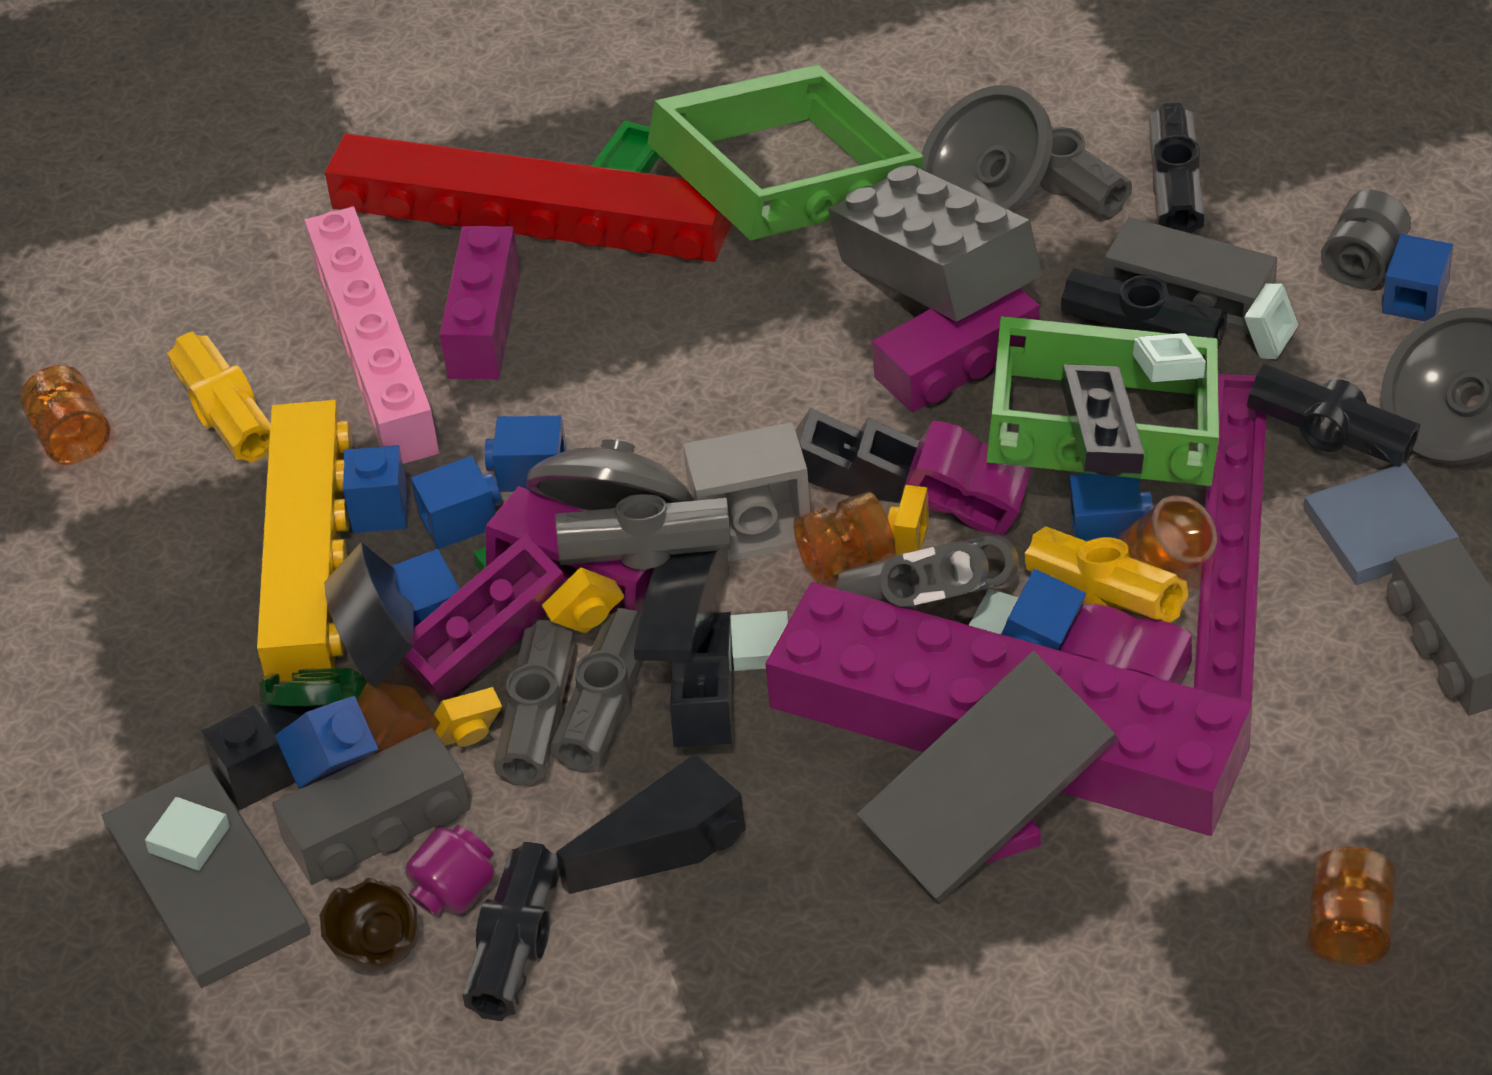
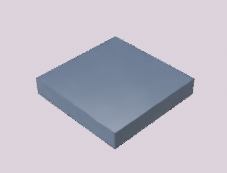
M1403 463L1401 467L1393 466L1307 495L1304 498V511L1355 585L1393 573L1394 556L1456 537L1459 539L1457 533L1406 463Z

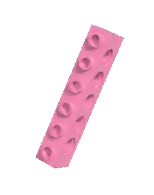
M354 206L305 219L314 266L380 447L399 445L403 464L440 454L429 402Z

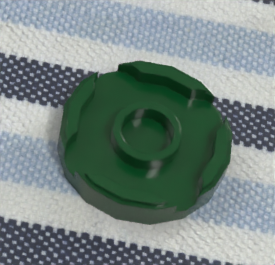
M351 668L298 670V673H292V681L280 682L279 674L272 673L262 676V679L259 681L260 702L268 705L317 706L329 705L355 696L357 701L375 697L374 687L364 679L362 674L359 675V671H353Z

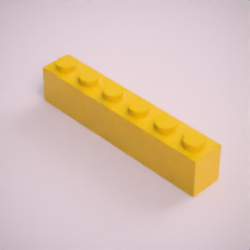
M336 400L272 405L257 650L264 676L277 673L279 674L280 682L292 681V673H298V670L335 668V657L344 656L345 645L337 632L329 612L324 582L348 557L345 539H340V532L349 531L350 521L346 501L341 499L344 474L343 453L344 450L352 449V431L349 421L340 420Z

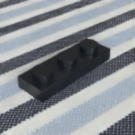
M1064 364L1061 386L1084 472H1095L1103 476H1118L1122 473L1141 474L1145 453L1120 368L1116 366Z

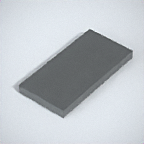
M1032 651L858 812L857 815L940 904L1118 738L1035 651Z
M208 764L101 814L105 828L200 988L310 935L306 919ZM175 797L227 815L230 828L200 871L148 852L145 839Z

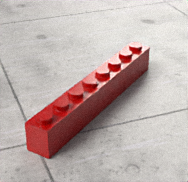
M344 134L324 172L332 209L342 210L354 206L355 211L360 213L438 223L445 226L513 227L514 234L581 243L588 246L631 250L638 253L646 252L681 257L688 260L696 259L716 262L732 224L684 178L357 134Z

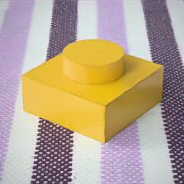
M905 485L900 506H891L889 510L886 536L887 539L895 540L896 556L923 549L929 527L928 487Z
M580 567L542 604V607L551 622L587 634L592 628L601 624L607 618L609 611L625 596L615 580Z
M493 687L443 700L425 730L432 727L444 746L456 743L459 747L470 746L488 735L489 727L501 710L502 705Z

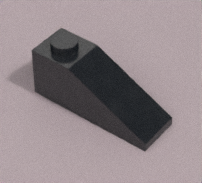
M371 698L357 701L375 742L394 734L391 725ZM266 703L255 704L201 730L213 773L238 811L296 783L275 735L306 712L326 705L279 706Z
M693 754L556 851L562 888L569 894L697 864L717 850L722 851L729 848L737 841L740 834L746 830L742 794L698 755Z

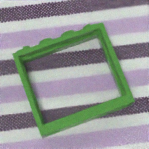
M818 64L655 100L647 142L655 152L750 241L830 221L828 208L845 200L849 192L859 188L870 187L887 178L889 172L898 167L913 165L922 169L924 156ZM809 119L856 160L860 166L761 189L711 142ZM771 200L770 205L763 206L764 202Z
M1001 316L987 462L1097 474L1095 472H1084L1069 416L1009 410L1011 375L1061 381L1064 364L1116 366L1120 368L1124 385L1127 388L1194 394V429L1136 423L1145 453L1142 473H1122L1118 476L1212 486L1219 440L1217 338L1188 336L1200 354L1206 355L1203 378L1151 382L1133 356L1135 338L1170 335L1168 333ZM1010 335L1026 336L1025 348L1009 346ZM1007 424H1019L1018 433L1007 432ZM1189 442L1194 443V451H1189Z

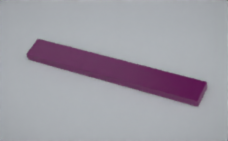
M1218 374L1219 440L1212 486H1207L1194 688L1252 704L1267 415L1247 407L1248 395L1256 376Z

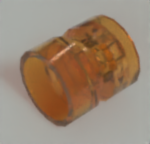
M54 365L39 370L27 380L21 390L20 403L49 458L56 463L71 465L94 457L102 451L109 441L110 425L99 403L94 399L93 392L86 379L76 368L67 365Z
M865 491L839 501L834 513L827 508H821L795 518L793 522L794 536L801 559L815 583L826 585L837 581L839 572L843 569L852 568L854 564L860 566L893 558L896 553L893 532L880 502L870 491Z
M1173 495L1163 498L1142 518H1139L1124 530L1117 539L1124 541L1128 545L1130 558L1176 574L1178 578L1182 579L1187 573L1192 572L1214 553L1217 533L1210 514L1198 502L1185 496Z
M1339 847L1324 853L1317 859L1314 868L1312 889L1314 902L1310 912L1308 939L1311 948L1320 957L1334 963L1366 965L1380 960L1388 953L1392 936L1393 915L1391 908L1394 902L1396 873L1393 864L1385 856L1371 849Z

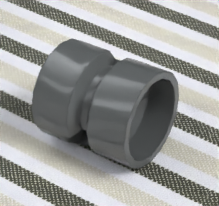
M1371 189L1359 191L1353 195L1321 250V262L1326 271L1336 281L1359 289L1373 288L1380 284L1387 273L1400 234L1407 235L1411 229V217L1406 207L1397 198L1382 191Z

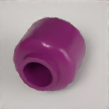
M456 825L453 830L447 828L435 829L405 866L406 876L414 885V888L408 894L409 897L434 917H437L443 909L454 915L465 914L495 877V870L490 862L494 855L493 851L480 838L463 826Z

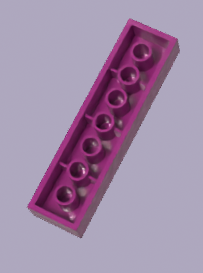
M810 582L765 663L770 708L924 752L1032 651H1035L1101 718L1118 738L1061 793L1208 836L1213 835L1250 750L1252 704L905 607H899L815 582Z

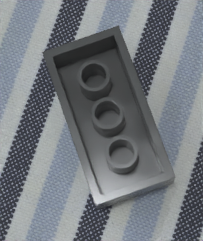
M913 165L902 166L892 170L887 178L870 187L859 188L849 192L845 200L828 208L843 263L956 322L1043 276L1029 219Z

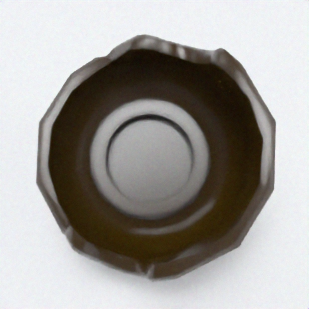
M366 878L362 883L347 889L337 887L330 893L319 914L321 937L340 962L358 971H381L397 964L409 955L410 950L416 944L420 932L417 908L403 890L398 886L383 881L378 882L373 878Z

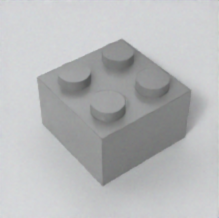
M793 422L683 444L688 491L694 501L726 498L731 549H727L728 562L813 545L807 466Z

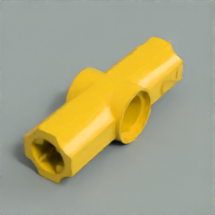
M192 331L176 338L175 345L167 352L169 364L180 382L187 389L191 405L205 429L213 427L236 460H246L252 463L268 456L271 423L257 406L251 386L238 365L230 367L207 335H196Z
M1045 526L1033 534L1032 542L1025 552L1026 570L1032 572L1035 568L1085 592L1083 605L1098 604L1118 610L1125 609L1148 619L1171 623L1180 617L1182 606L1188 599L1186 580L1178 578L1176 574L1130 558L1128 545L1120 539L1097 538L1084 541Z

